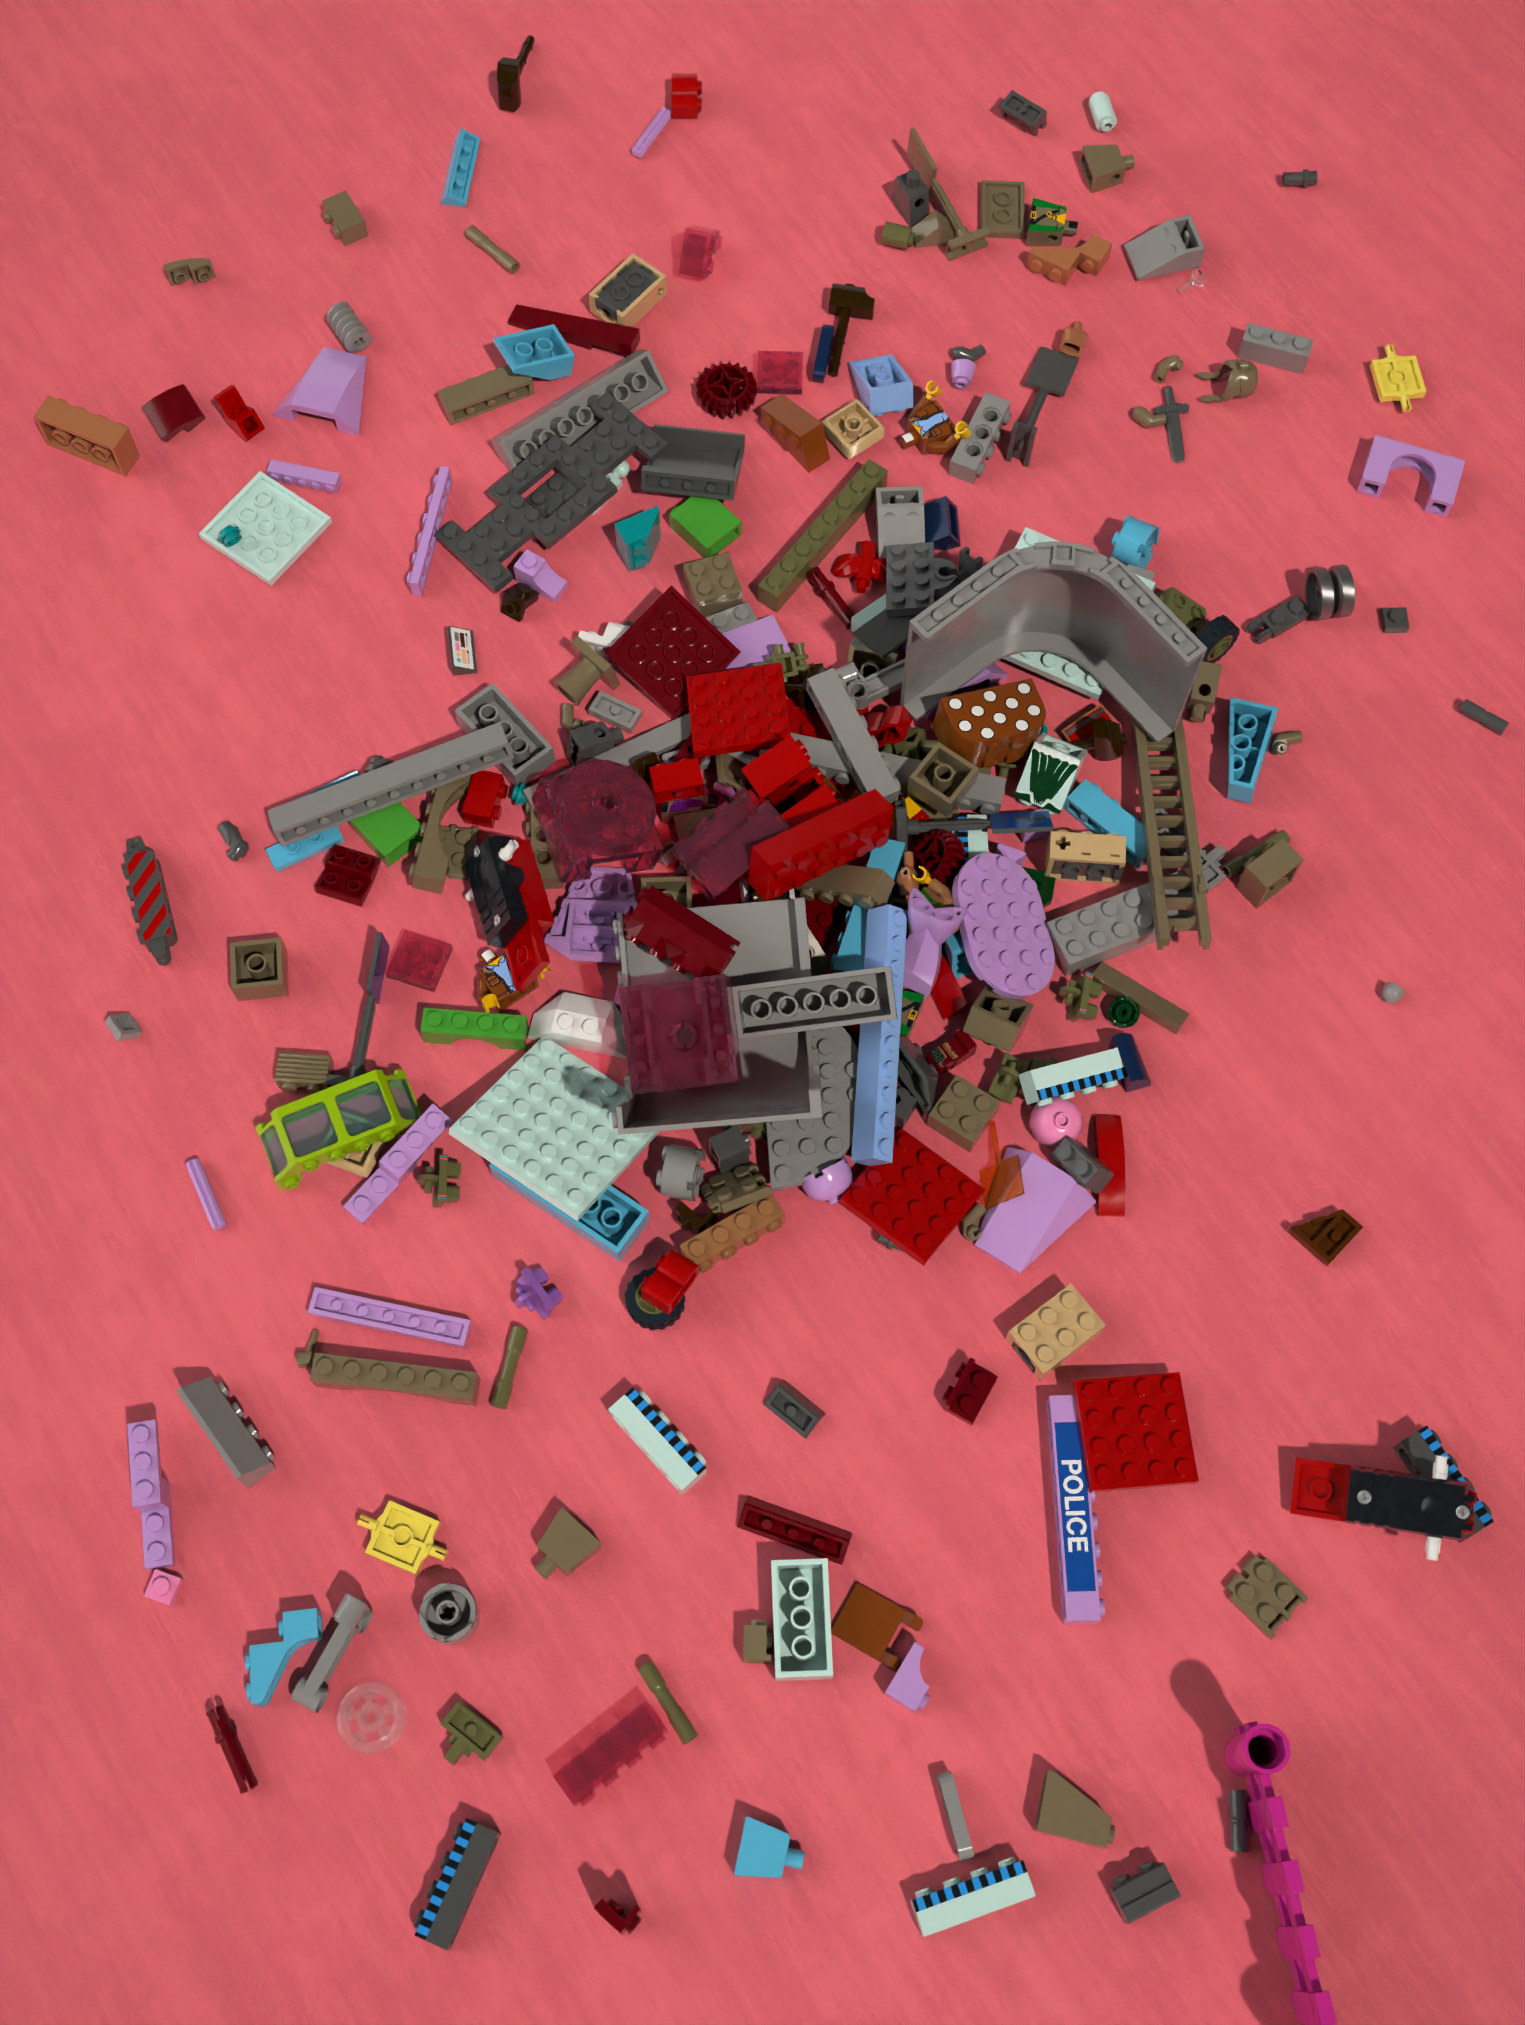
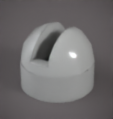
M1387 982L1382 989V998L1390 1004L1398 1002L1405 994L1404 990L1393 982Z

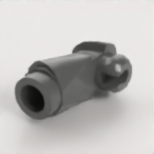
M229 821L223 822L219 826L218 831L226 844L231 848L227 852V857L236 862L240 857L244 858L246 856L249 845L242 839L237 826H234Z

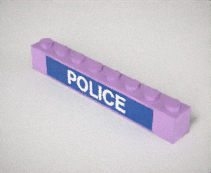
M1050 1395L1046 1405L1063 1625L1097 1624L1101 1621V1616L1105 1615V1604L1103 1598L1099 1599L1098 1587H1102V1572L1097 1570L1096 1559L1100 1558L1099 1541H1094V1530L1098 1528L1097 1514L1092 1513L1091 1502H1095V1492L1089 1493L1074 1395Z

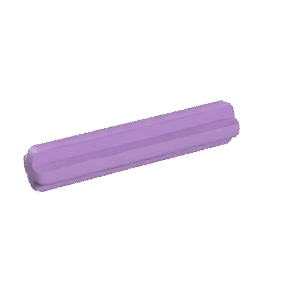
M665 107L660 109L632 147L633 156L641 158L671 118L670 109Z
M198 1158L189 1160L186 1163V1167L209 1223L214 1231L222 1229L226 1226V1221L201 1161Z

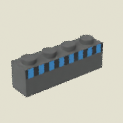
M1428 1426L1423 1427L1393 1447L1412 1474L1432 1476L1433 1463L1436 1459L1435 1455L1448 1457L1447 1479L1470 1482L1461 1475L1457 1469L1458 1464L1452 1455L1445 1452L1440 1445L1441 1440L1435 1431L1430 1430ZM1470 1483V1489L1475 1491L1473 1484ZM1478 1497L1473 1508L1474 1515L1472 1521H1474V1532L1466 1534L1465 1540L1494 1522L1489 1507L1484 1502H1480Z
M466 1818L464 1823L460 1822L452 1838L456 1841L452 1852L447 1851L440 1864V1868L443 1869L439 1881L434 1880L427 1893V1898L430 1899L426 1910H420L415 1920L414 1927L417 1928L415 1936L445 1950H451L501 1833Z

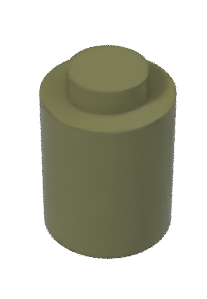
M886 221L881 244L907 250L909 246H913L915 233L912 232V227Z

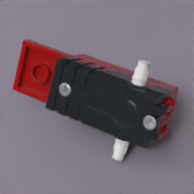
M497 835L489 836L482 844H474L472 856L465 863L471 885L465 897L468 901L475 900L478 913L481 914V923L484 924V934L487 935V944L493 947L504 948L515 989L525 991L550 963L543 935L555 923L530 841Z
M1435 1455L1436 1459L1433 1463L1432 1476L1296 1457L1290 1513L1427 1536L1425 1540L1426 1559L1438 1561V1553L1440 1554L1442 1544L1441 1538L1464 1541L1466 1534L1474 1532V1521L1472 1519L1474 1504L1477 1501V1493L1470 1489L1471 1482L1447 1479L1448 1457Z

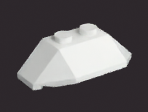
M563 992L533 1015L528 1033L529 1039L539 1041L541 1038H546L562 1046L624 1059L628 1057V1038H623L622 1023L626 1022L614 1002Z

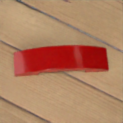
M1095 1115L1094 1133L1097 1144V1158L1114 1173L1108 1184L1097 1194V1215L1124 1217L1125 1151L1121 1116Z

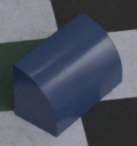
M947 496L924 504L925 543L934 542V549L949 550L961 546L957 506Z
M1129 1033L1113 1035L1108 1047L1109 1050L1118 1047L1126 1073V1078L1121 1079L1125 1091L1130 1092L1150 1086L1151 1080L1134 1036Z

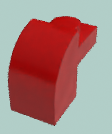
M234 385L228 386L213 397L223 413L221 416L240 438L248 441L265 429L255 410L246 406Z

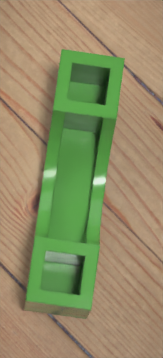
M424 1008L420 1032L424 1043L450 1045L453 1041L460 1039H476L492 1043L500 1049L526 1051L529 1025L525 1015Z

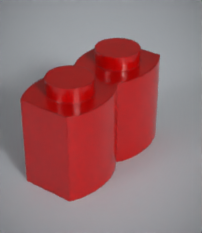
M672 73V118H697L698 111H702V97H698V94H702V81H698L697 74Z
M901 705L890 707L885 712L871 713L865 717L868 725L867 730L870 736H875L879 748L885 744H895L904 740L913 719L905 706Z
M671 1250L667 1255H661L655 1266L657 1270L651 1276L647 1275L640 1286V1289H642V1299L668 1315L675 1309L699 1274V1265L674 1250Z

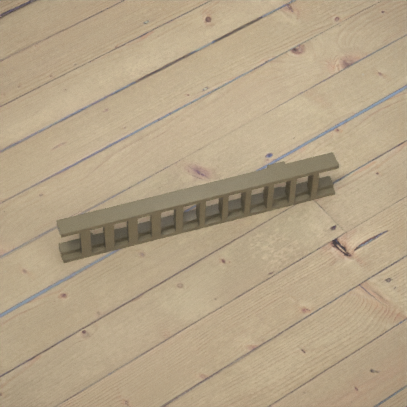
M1182 715L1176 730L1172 732V737H1166L1160 743H1156L1151 737H1146L1145 731L1130 716L1157 950H1162L1163 946H1169L1170 931H1197L1199 946H1203V949H1209L1212 937ZM1148 751H1174L1175 756H1148ZM1150 770H1177V776H1151ZM1152 790H1179L1180 796H1153ZM1155 808H1181L1182 815H1155ZM1157 828H1184L1185 835L1158 836ZM1159 848H1187L1188 856H1160ZM1162 868H1189L1190 876L1163 877ZM1164 889H1192L1193 897H1165ZM1167 910H1195L1196 918H1168Z

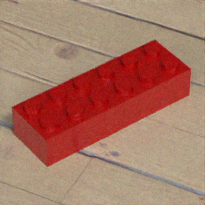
M873 789L752 846L748 883L765 901H769L775 897L782 896L785 892L795 887L802 886L805 882L823 876L826 872L836 867L843 866L846 862L862 857L875 848L884 846L888 841L894 807L876 789Z

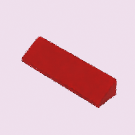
M942 951L940 970L931 995L943 1020L966 1012L968 1002Z

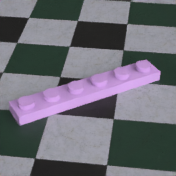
M440 466L438 475L434 476V491L428 498L429 510L423 516L424 529L418 535V551L413 554L412 572L409 571L407 576V585L410 586L413 596L422 597L437 541L435 533L440 530L453 481L450 467Z
M318 1287L314 1288L307 1311L311 1316L465 1348L472 1324L471 1320Z

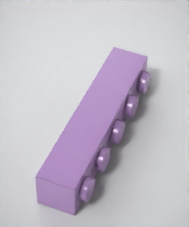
M272 459L267 468L268 476L276 482L324 490L329 493H338L342 484L340 473Z

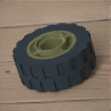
M1224 615L1211 620L1196 634V637L1207 647L1203 658L1205 662L1215 663L1220 660L1238 639L1240 629Z
M650 1268L649 1270L644 1269L641 1273L632 1277L633 1280L628 1283V1289L625 1291V1303L630 1316L636 1324H640L644 1329L663 1330L665 1327H671L676 1320L680 1319L681 1313L685 1309V1295H683L678 1305L669 1315L643 1300L642 1289H640L641 1283L647 1275L651 1276L657 1270L656 1268Z

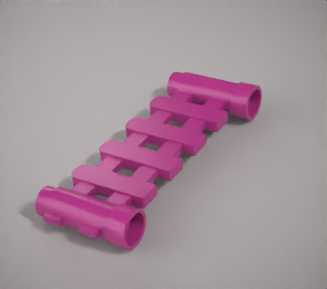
M1257 1721L1244 1724V1726L1234 1728L1236 1737L1227 1743L1224 1751V1761L1229 1770L1234 1774L1246 1777L1251 1802L1247 1803L1249 1822L1253 1833H1259L1266 1864H1261L1263 1881L1268 1895H1274L1281 1926L1276 1927L1277 1940L1282 1957L1290 1961L1296 1990L1291 1991L1295 2015L1298 2022L1305 2025H1336L1337 2021L1329 1990H1322L1314 1958H1319L1321 1955L1313 1924H1306L1299 1898V1893L1305 1892L1298 1861L1297 1859L1290 1860L1283 1828L1289 1827L1282 1795L1275 1797L1270 1774L1282 1770L1288 1763L1290 1743L1286 1735L1278 1727L1271 1724H1257Z

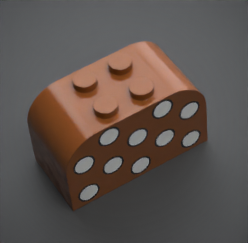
M1032 678L940 698L932 728L938 742L978 768H991L996 764L1015 762L1031 753L1034 742L1038 739L1044 724L1046 709Z

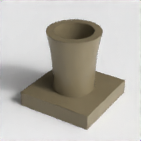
M578 636L571 644L580 661L554 682L558 690L576 706L580 704L584 696L599 679L612 690H615L620 685L612 665Z

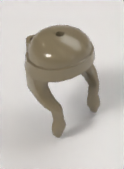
M1245 359L1226 360L1221 364L1216 373H1198V378L1211 380L1218 379L1226 372L1232 371L1225 392L1221 396L1206 395L1201 397L1200 401L1205 403L1226 402L1238 395L1239 398H1246L1252 395L1258 384V372L1254 363L1245 361Z

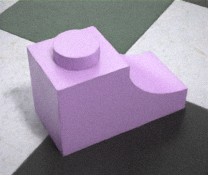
M527 549L513 566L517 583L530 586L531 589L539 592V595L556 603L568 587L567 581L549 567L546 559Z
M914 1642L884 1693L886 1697L911 1713H914L917 1708L922 1711L931 1696L926 1693L929 1685L924 1682L920 1672V1659L924 1647Z

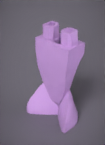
M913 887L908 898L907 919L909 936L906 939L903 989L906 987L912 989L915 993L925 995L924 1000L926 996L930 995L940 970L942 944L960 926L968 908L946 907L934 909L927 898L918 889Z

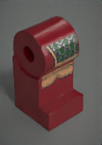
M963 1028L955 1033V1036L934 1048L926 1056L925 1060L933 1064L939 1076L973 1056L977 1045L970 1035L963 1032Z

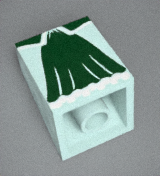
M1042 733L1034 742L1014 796L1018 797L1019 801L1023 804H1035L1042 807L1043 811H1049V814H1060L1064 809L1066 798L1070 795L1088 750Z

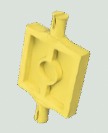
M1388 344L1384 347L1387 357L1372 360L1370 363V370L1379 401H1400L1402 411L1406 412L1407 410L1409 412L1412 410L1409 399L1424 398L1426 394L1416 355H1396L1394 345Z
M388 1501L383 1514L377 1520L361 1514L360 1519L362 1520L357 1522V1525L372 1530L371 1540L365 1551L367 1555L414 1575H418L423 1561L429 1555L442 1561L446 1559L444 1555H448V1550L434 1545V1538L441 1524L440 1521L393 1501Z

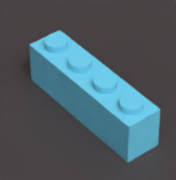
M1085 779L1066 798L1064 810L1094 834L1116 833L1119 836H1126V860L1139 870L1147 862L1143 825L1134 814L1125 811L1117 800L1109 798L1104 794L1097 784Z

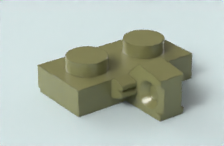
M460 1701L454 1705L440 1723L442 1727L452 1734L448 1741L453 1745L444 1755V1758L453 1766L463 1754L469 1757L473 1752L486 1761L504 1738Z

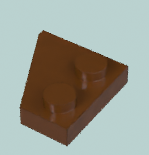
M1341 1209L1332 1212L1328 1216H1320L1312 1219L1310 1222L1293 1225L1288 1232L1328 1266L1358 1234L1363 1226L1345 1210Z

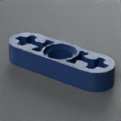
M823 324L813 370V381L824 383L834 336L833 325Z

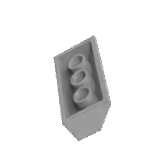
M211 1377L176 1390L235 1477L248 1489L276 1469L271 1462L275 1459V1456L266 1445L261 1447L256 1439L260 1435L251 1423L246 1426L241 1419L245 1414L236 1402L231 1404L226 1396L230 1392L222 1381L216 1383Z

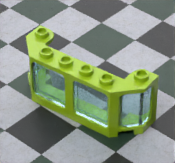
M396 1069L391 1075H384L383 1070H373L278 1107L270 1113L272 1118L270 1122L266 1124L260 1123L255 1128L274 1173L275 1183L281 1191L284 1189L292 1190L300 1185L299 1182L303 1180L301 1173L303 1171H314L323 1163L339 1161L346 1154L354 1151H364L376 1142L390 1141L399 1133L403 1136L422 1114L404 1069Z

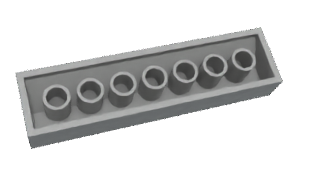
M649 350L635 351L491 439L490 441L502 463L509 471H512L555 434L569 446H573L602 422L591 411L590 406L606 392L631 413L638 411L667 393L668 388Z

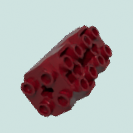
M651 886L650 889L644 887L636 898L639 904L634 911L630 909L622 920V923L626 925L624 930L628 932L625 937L636 945L641 946L642 943L648 945L649 949L647 952L660 960L667 957L672 961L669 966L682 974H685L686 971L694 975L692 980L704 988H707L708 985L714 987L716 982L712 979L714 976L721 977L736 953L732 949L733 946L739 947L741 942L654 886Z

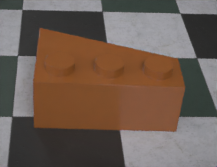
M783 394L760 407L762 413L761 421L764 427L778 439L808 473L830 460L821 421Z

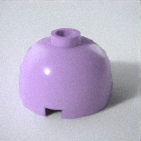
M846 1157L823 1169L822 1174L817 1177L814 1176V1173L805 1176L804 1179L806 1181L801 1186L812 1200L818 1202L828 1200L830 1205L840 1201L843 1193L852 1184V1172Z

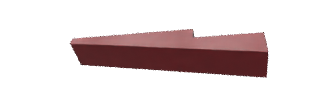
M516 304L508 320L509 325L524 330L554 324L566 343L589 350L594 345L629 356L635 352L640 342L639 328Z

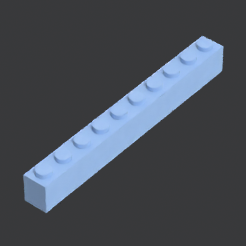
M890 904L869 909L867 912L864 969L891 966L898 1019L860 1024L851 1161L867 1166L892 1163L908 911Z

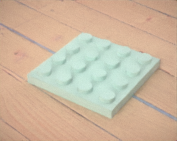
M260 471L199 533L201 540L272 586L332 523L330 516ZM230 525L232 527L238 526L241 530L242 539L237 544L226 547L225 544L220 543L219 536L223 528Z

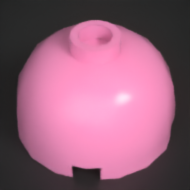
M1058 1096L1052 1098L1053 1103L1040 1107L1036 1104L1029 1120L1030 1129H1032L1037 1142L1045 1147L1055 1149L1066 1136L1077 1139L1083 1125L1082 1114L1077 1105L1069 1099L1063 1100Z

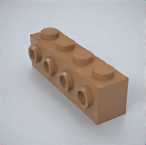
M771 1194L766 1198L749 1204L680 1244V1254L699 1265V1273H705L720 1260H726L734 1256L737 1250L744 1246L753 1245L761 1236L768 1232L773 1233L780 1229L784 1224L785 1213Z

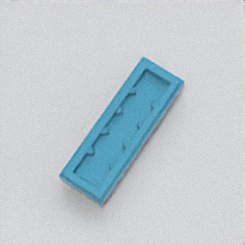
M335 826L282 847L278 843L265 850L276 872H279L333 847L334 844L338 845L344 842V838L338 827Z

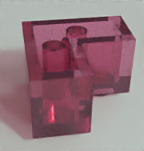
M696 225L686 227L679 274L703 279L708 278L709 274H712L714 268V261L711 260L712 254L720 250L722 236H719L720 230Z

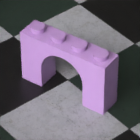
M1375 435L1357 492L1379 498L1385 486L1387 476L1391 471L1397 468H1411L1423 474L1430 486L1424 512L1447 518L1455 500L1465 460L1392 440L1388 437Z

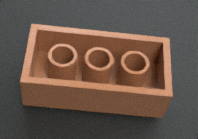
M48 396L34 415L47 445L125 477L140 457L130 430L126 425L110 421L103 415L90 413L83 407L68 404L61 398L56 399Z

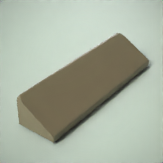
M1103 961L1093 972V980L1103 985V991L1115 998L1131 997L1139 1005L1141 1014L1174 1034L1178 1033L1189 1016L1188 1012Z

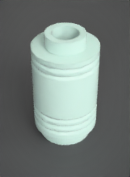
M1102 91L1094 93L1088 103L1098 131L1108 132L1117 124V118L1110 98Z

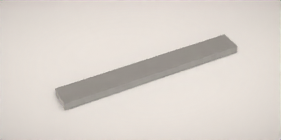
M690 714L681 716L523 790V795L529 805H531L534 813L558 800L562 801L633 768V760L650 752H655L658 756L684 744L691 734Z

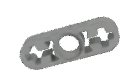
M949 1770L936 1774L937 1783L958 1859L962 1861L973 1858L974 1852L952 1772Z

